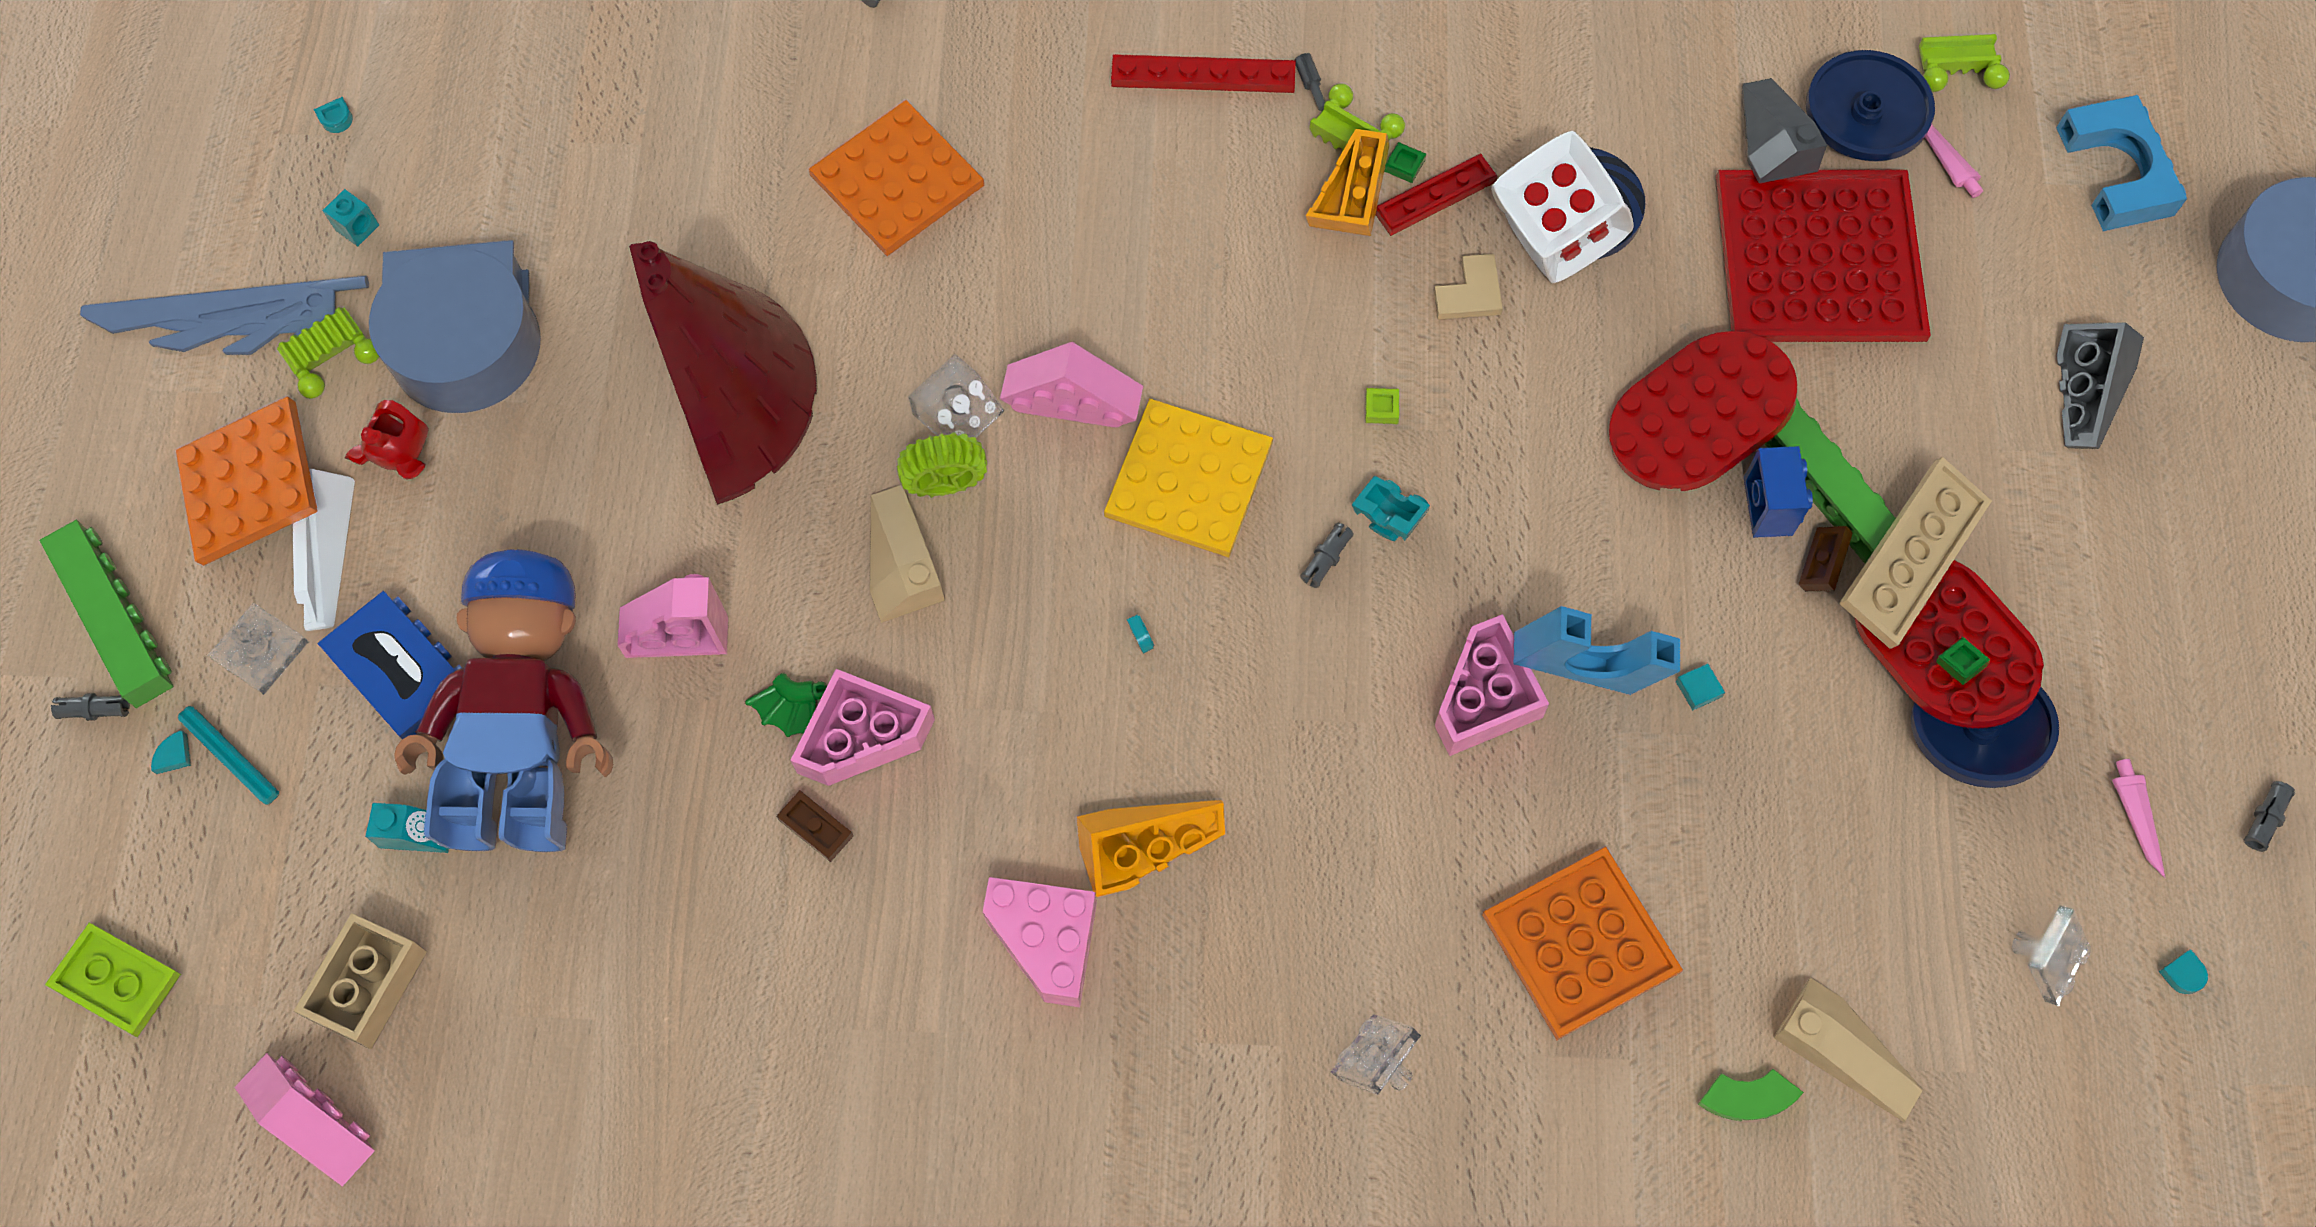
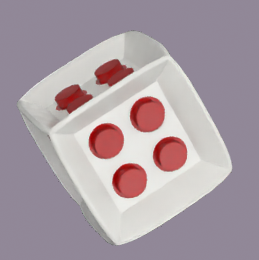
M1574 131L1564 133L1547 142L1508 169L1492 185V194L1497 206L1505 213L1513 232L1534 263L1551 283H1556L1572 276L1606 254L1624 240L1634 227L1630 209L1624 203L1615 183L1592 150Z

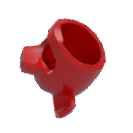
M383 400L377 404L367 427H364L362 430L361 445L350 449L345 459L359 465L370 461L386 470H396L406 480L413 479L424 470L426 465L417 459L426 441L429 428L403 405L393 400ZM390 415H393V416L399 418L401 421H403V424L400 423L399 421L395 420V419H394L393 417H391Z

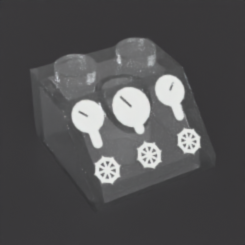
M956 354L908 396L912 414L937 436L941 433L943 435H950L954 432L958 436L967 434L968 437L976 438L1004 412V408L980 375Z

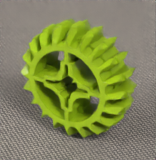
M954 432L950 435H943L941 433L939 436L934 437L929 435L924 440L918 439L916 444L907 445L906 450L901 451L900 457L897 459V472L903 489L908 490L910 494H917L919 497L929 495L932 498L934 496H945L959 491H966L967 487H974L978 481L984 479V474L987 472V460L981 442H977L975 437H968L967 434L958 436Z

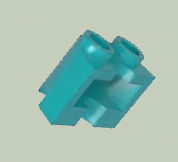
M1375 475L1352 503V507L1357 515L1362 513L1372 522L1369 525L1371 530L1391 541H1396L1398 537H1402L1405 541L1429 511L1430 505L1419 495L1403 496L1401 488L1391 480L1384 481Z

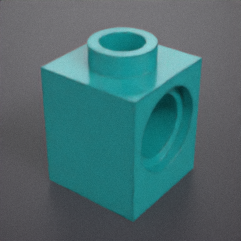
M346 189L322 210L335 231L357 247L379 226L368 205Z

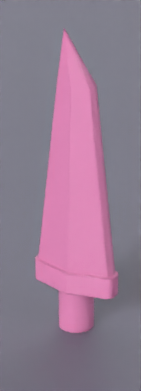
M1931 125L1925 138L1949 174L1953 184L1956 187H1965L1972 198L1979 196L1983 192L1982 187L1977 182L1981 178L1979 173Z
M2130 759L2119 760L2116 762L2120 777L2112 780L2114 787L2117 789L2146 860L2165 878L2144 775H2135Z

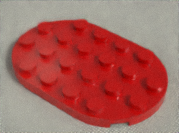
M1725 331L1701 337L1685 346L1622 395L1613 410L1609 424V437L1613 455L1619 466L1630 478L1646 487L1655 490L1668 488L1680 489L1681 491L1703 487L1724 475L1772 439L1786 426L1796 406L1797 377L1790 359L1777 345L1761 336L1747 332Z
M1955 560L1951 563L1898 646L1891 649L1888 648L1854 617L1858 633L1864 643L1909 697L1925 712L1949 724L1967 728H1988L2005 724L2014 720L2029 708L2041 687L2044 663L2040 648L2034 637L1974 571ZM1962 637L1990 659L1988 666L1964 685L1936 663L1939 655Z

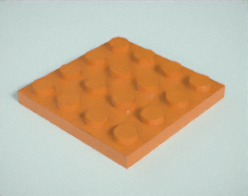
M907 100L809 168L810 176L886 256L893 253L985 186L984 179Z
M288 396L176 450L195 562L203 566L318 512L296 401Z
M1607 847L1592 853L1485 910L1482 914L1556 1040L1567 1036L1683 971Z

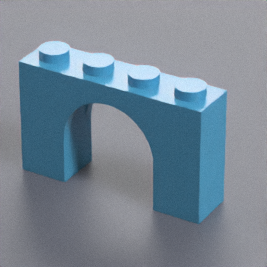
M2138 95L2072 108L2065 112L2056 128L2067 153L2100 146L2114 147L2130 155L2140 170L2141 178L2139 180L2104 187L2091 206L2103 231L2176 215L2187 200L2184 186L2179 183L2173 170V163L2167 157L2162 147L2160 135L2155 132L2149 119L2148 110L2143 106Z
M1563 606L1514 632V665L1629 695L1680 672V638L1649 631L1624 644L1592 646V614Z

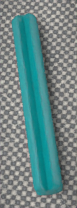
M188 706L179 713L178 720L263 804H271L279 796V791L193 706Z

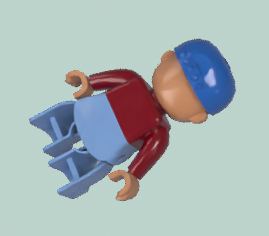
M509 549L486 554L470 566L464 577L461 592L462 605L467 606V608L461 609L457 613L456 618L459 628L468 634L471 644L485 658L469 659L465 664V668L449 673L438 685L417 729V733L420 736H407L396 746L394 753L395 761L399 771L404 775L410 774L416 769V760L423 752L428 753L427 766L434 770L430 779L424 835L445 848L463 851H489L495 849L497 824L492 819L497 774L507 773L508 784L507 788L503 790L499 839L513 848L525 851L558 852L566 849L567 824L563 820L564 784L562 773L557 765L560 759V747L557 736L558 711L568 728L572 741L575 742L568 751L566 768L572 773H580L582 759L588 754L595 753V767L604 777H607L612 772L614 765L613 757L603 745L595 740L597 739V733L580 683L572 674L561 669H553L544 662L560 649L565 636L572 631L576 622V616L572 610L575 608V585L568 569L556 558L529 550ZM456 717L455 723L453 725L448 741L442 753L441 749L436 745L437 741L441 742L443 740L447 730L449 729L451 723ZM539 766H548V768H539Z

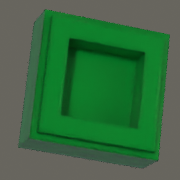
M1398 142L1385 165L1384 172L1413 183L1426 160V153Z
M1962 637L1939 655L1936 663L1964 685L1987 667L1990 659Z

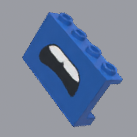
M382 591L317 644L397 735L404 739L410 735H418L415 731L418 729L424 712L438 685L449 673L462 667L459 664L453 668L447 662L452 656L439 641L434 645L429 642L427 637L431 633L419 619L413 623L406 615L411 610L398 596L392 600Z

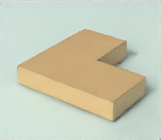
M1494 254L1462 256L1461 263L1465 284L1435 286L1434 288L1438 320L1502 314L1503 307Z

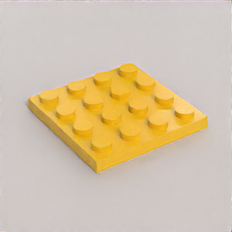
M1149 398L1104 510V517L1230 558L1272 447L1273 438Z

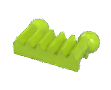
M1996 34L1922 38L1919 44V51L1923 70L1925 71L1923 77L1926 79L1932 92H1938L1947 85V70H1950V74L1953 75L1958 70H1962V73L1966 74L1971 69H1974L1975 73L1986 69L1983 76L1985 84L1991 89L2004 87L2009 81L2010 73L2007 67L2000 64L2002 60L2001 55H1996L1994 46L1997 40Z
M1342 83L1336 84L1331 88L1329 101L1327 100L1324 104V110L1317 119L1313 118L1310 121V130L1313 137L1316 138L1320 135L1325 144L1330 141L1334 149L1340 147L1342 151L1355 129L1387 133L1388 141L1398 138L1405 130L1403 118L1395 113L1388 114L1382 119L1380 131L1345 111L1343 108L1348 107L1353 100V91L1348 85Z
M338 307L334 314L325 315L321 322H313L311 328H304L301 330V334L290 336L288 342L279 343L277 348L299 379L298 390L300 394L309 399L320 396L325 389L323 379L309 371L355 344L354 354L359 362L371 364L379 358L371 339H366L345 307Z

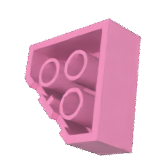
M1070 342L1008 364L1000 399L1011 405L1013 410L1020 413L1108 427H1120L1123 424L1136 421L1143 385L1077 344Z
M690 574L684 578H674L620 607L618 647L625 658L727 654L728 615L709 577Z
M1503 614L1471 627L1439 710L1435 728L1449 756L1544 717L1549 702L1532 670L1513 664L1514 635Z
M835 669L790 761L797 774L827 786L921 750L935 721L931 706Z
M989 877L983 907V914L988 926L1005 946L1007 952L1032 983L1044 1002L1080 1007L1097 906L1096 893Z
M266 1053L234 1088L259 1125L343 1186L375 1151L367 1141L371 1135L353 1121L349 1124L342 1118L343 1113L333 1105L334 1101L320 1089L312 1090L306 1084L307 1081L297 1072L298 1069L283 1056L276 1060Z

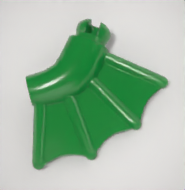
M781 673L773 680V685L745 701L747 706L757 710L763 726L768 724L779 727L786 737H790L796 734H804L816 710V703L819 699L821 700L827 685L823 681L814 683V681L795 682L785 673Z

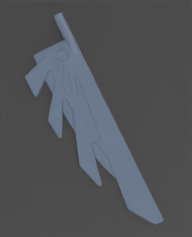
M367 276L90 304L81 306L80 315L87 321L112 334L153 326L181 331L149 340V344L153 347L181 352L189 351L226 335H248L225 347L222 351L226 355H252L279 334L295 333L294 335H299L302 329L311 328L313 322H321L325 315L334 314L336 291L369 288V280Z

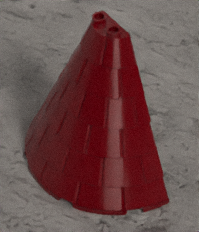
M652 241L631 244L629 248L642 299L715 501L719 505L733 500L755 489V483L765 477L770 471L774 474L778 472L797 450L807 433L813 417L811 409L814 394H817V373L808 341L792 317L778 303L756 289L660 249Z

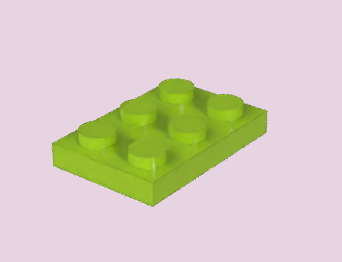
M89 922L45 985L129 1034L138 1037L181 974Z

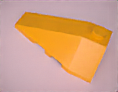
M1211 800L1114 808L1077 816L1079 848L1096 897L1131 889L1140 883V878L1154 870L1160 872L1169 867L1167 863L1184 853L1190 855L1225 835L1223 801Z

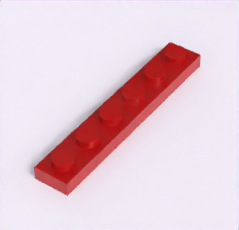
M1113 54L1111 87L1294 93L1296 60Z

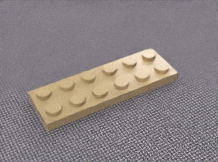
M1944 457L1935 460L1839 604L1888 648L1891 649L1898 646L1992 500Z

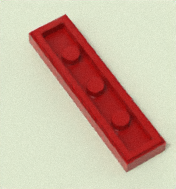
M1480 153L1377 205L1375 215L1389 235L1392 236L1494 184L1498 176Z

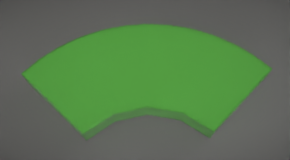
M1774 1069L1769 1071L1763 1078L1750 1082L1736 1081L1720 1074L1698 1105L1717 1116L1730 1120H1759L1781 1113L1796 1102L1804 1092Z

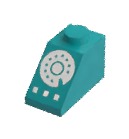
M372 803L365 837L379 849L449 852V848L440 846L425 837L424 823L426 810L409 805Z

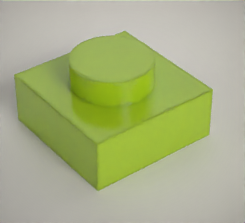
M1366 388L1365 423L1398 424L1399 389Z

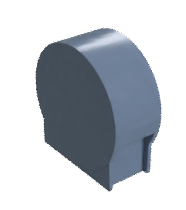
M2300 177L2285 180L2262 192L2226 235L2217 256L2216 267L2219 284L2233 309L2257 329L2274 337L2294 342H2316V177Z
M513 240L383 252L382 286L375 295L371 306L369 333L377 354L402 390L411 399L435 411L467 413L495 405L510 396L523 384L537 361L541 337L537 318L529 305V270H522L514 256Z

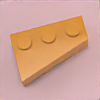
M1355 129L1337 160L1336 167L1328 181H1325L1313 207H1310L1306 214L1310 227L1371 236L1390 146L1387 133Z

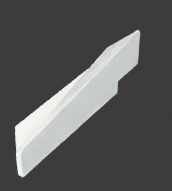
M309 469L318 512L293 523L294 595L297 604H304V628L306 631L332 628L335 624L355 481L348 476Z

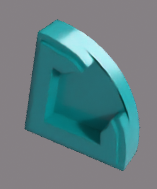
M181 730L170 735L158 746L151 762V771L155 774L191 766L188 738L184 731Z

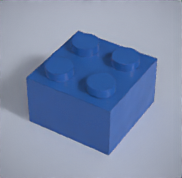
M1799 446L1759 448L1743 479L1753 538L1793 536L1800 523H1803L1808 510L1812 508V492L1806 488L1805 483L1807 462L1804 458L1801 459Z

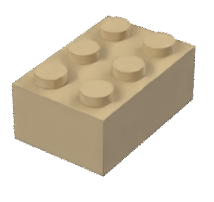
M351 913L294 1012L313 1023L366 1048L372 1049L427 951L414 941Z

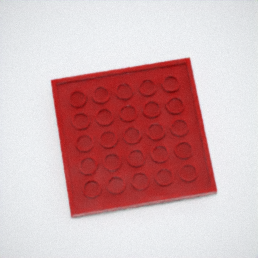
M1718 170L1716 184L1731 331L1752 333L1771 342H1927L1931 333L1908 170H1818V172L1760 184L1752 170Z

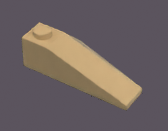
M902 485L871 495L870 593L881 623L945 601L937 573Z
M1811 977L1808 979L1775 1034L1774 1039L1901 1121H1906L1923 1091L1922 1088L1842 997Z

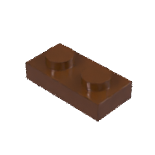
M1847 526L1817 527L1798 584L1805 592L1835 591L1853 532Z
M800 790L776 816L782 824L829 862L838 855L854 836L848 828Z

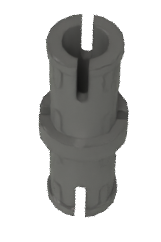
M1336 523L1324 543L1316 547L1314 558L1300 575L1301 579L1307 584L1315 573L1310 584L1311 587L1318 588L1321 581L1331 566L1337 565L1340 560L1339 554L1353 537L1354 533L1349 527L1339 537L1344 524Z
M87 693L83 697H55L52 703L59 705H51V712L55 719L86 718L87 721L97 720L98 717H126L129 711L122 709H130V703L122 698L121 695L97 696L95 693Z
M2274 781L2271 784L2263 804L2256 808L2254 812L2255 820L2247 836L2244 838V843L2248 847L2256 851H2267L2277 827L2283 826L2286 817L2284 813L2292 797L2295 795V789L2292 786L2280 781Z

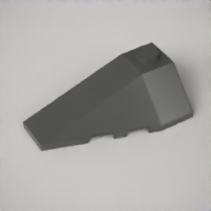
M1772 78L1744 83L1742 85L1743 113L1746 117L1747 161L1758 183L1818 172L1827 144L1815 122Z
M2126 322L2064 324L2057 352V362L2061 366L2062 381H2059L2060 391L2064 396L2065 408L2062 410L2065 447L2099 449L2137 369L2144 337Z

